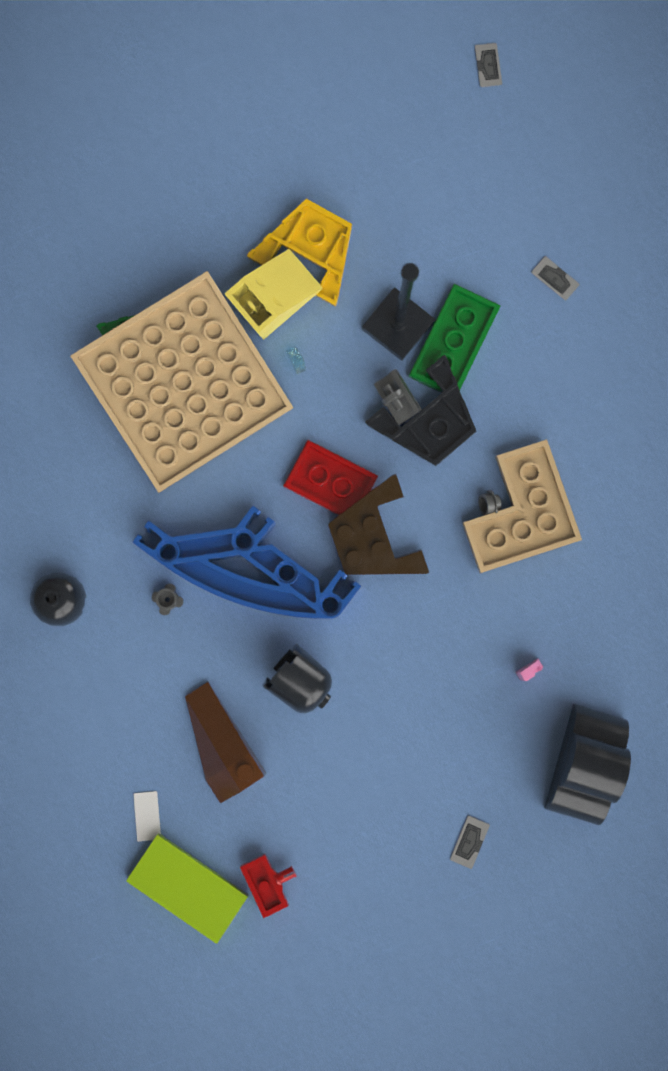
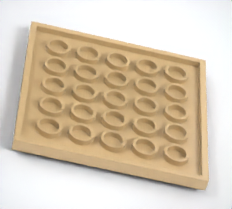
M208 271L70 355L158 493L294 408Z

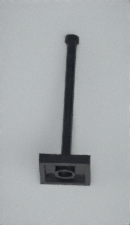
M407 263L401 269L402 284L400 291L394 287L362 326V330L401 361L405 359L435 322L434 317L410 300L414 281L419 276V268L413 263Z

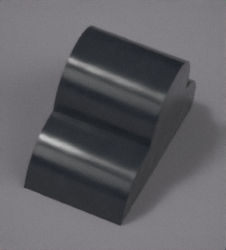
M573 704L544 809L596 825L603 823L611 803H616L622 796L629 777L631 753L626 748L629 738V722L626 719Z

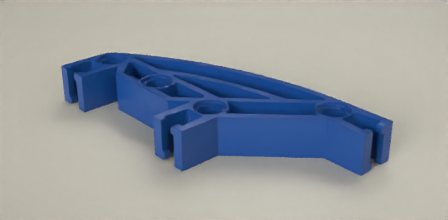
M255 506L250 508L236 528L170 537L148 521L144 526L147 529L146 532L151 534L154 531L162 539L156 548L151 549L143 544L145 541L142 540L143 537L139 534L132 541L159 563L188 582L228 601L277 615L309 619H334L343 612L361 587L359 583L352 581L350 585L353 589L344 599L334 594L332 591L340 578L343 580L348 577V575L339 570L321 593L318 578L272 544L260 546L276 525L275 521L268 517L265 520L266 525L256 535L247 529L255 515L258 517L261 513ZM242 535H248L252 539L250 546L247 548H240L237 545V540ZM174 546L176 550L175 556L172 559L166 560L163 557L164 548ZM243 557L278 583L279 586L240 576L211 563V561ZM286 566H290L295 570L294 577L289 581L280 578V571ZM328 598H333L338 603V609L333 613L325 612L322 607L323 602Z

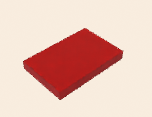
M307 440L283 487L336 515H340L371 491L378 475Z

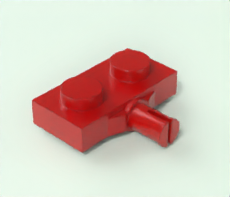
M266 853L240 866L263 919L289 906L283 892L282 883L297 877L293 866L277 873L272 868Z

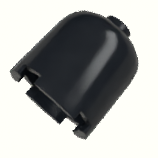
M296 643L293 651L289 649L274 666L273 669L277 671L271 679L267 677L262 685L298 713H308L317 706L322 709L331 698L328 692L332 686V678L330 673Z

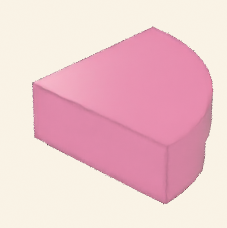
M536 659L516 671V674L520 680L528 681L535 676L536 672L543 670V665L539 659Z

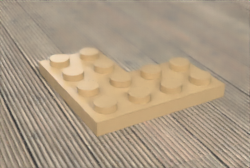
M547 440L497 455L495 458L512 507L500 510L496 514L494 512L462 523L479 574L582 540Z

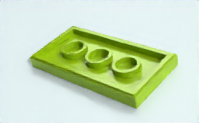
M160 833L156 835L126 880L130 885L216 944L248 898L247 893Z

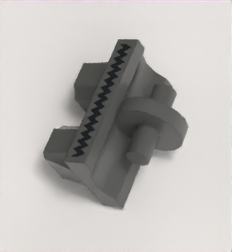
M394 369L374 384L383 399L382 403L388 407L398 425L422 410L397 369Z

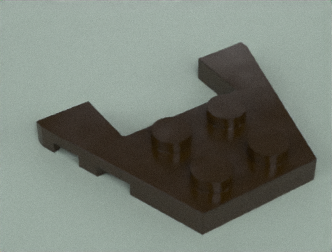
M396 474L388 477L384 482L328 523L346 575L429 573L421 549L395 558L386 534L378 506L404 497Z

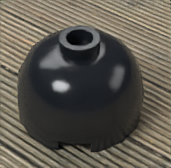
M51 573L40 578L34 584L30 593V605L33 613L40 621L51 626H65L75 622L82 615L86 593L83 585L75 577L65 573Z

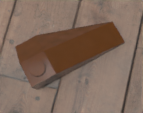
M206 682L185 696L206 782L218 801L222 803L266 775V771L209 682Z

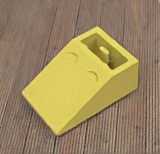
M288 249L245 275L224 294L264 340L319 293L323 287L293 252Z

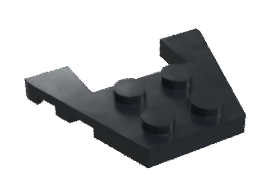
M445 355L426 370V373L443 392L404 426L400 427L384 407L365 422L370 428L435 467L477 432Z

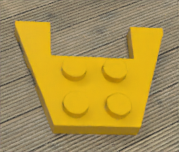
M306 198L272 233L263 238V241L255 249L249 251L247 257L262 266L275 258L281 246L290 249L294 253L327 270L320 283L323 289L315 296L336 307L352 224Z

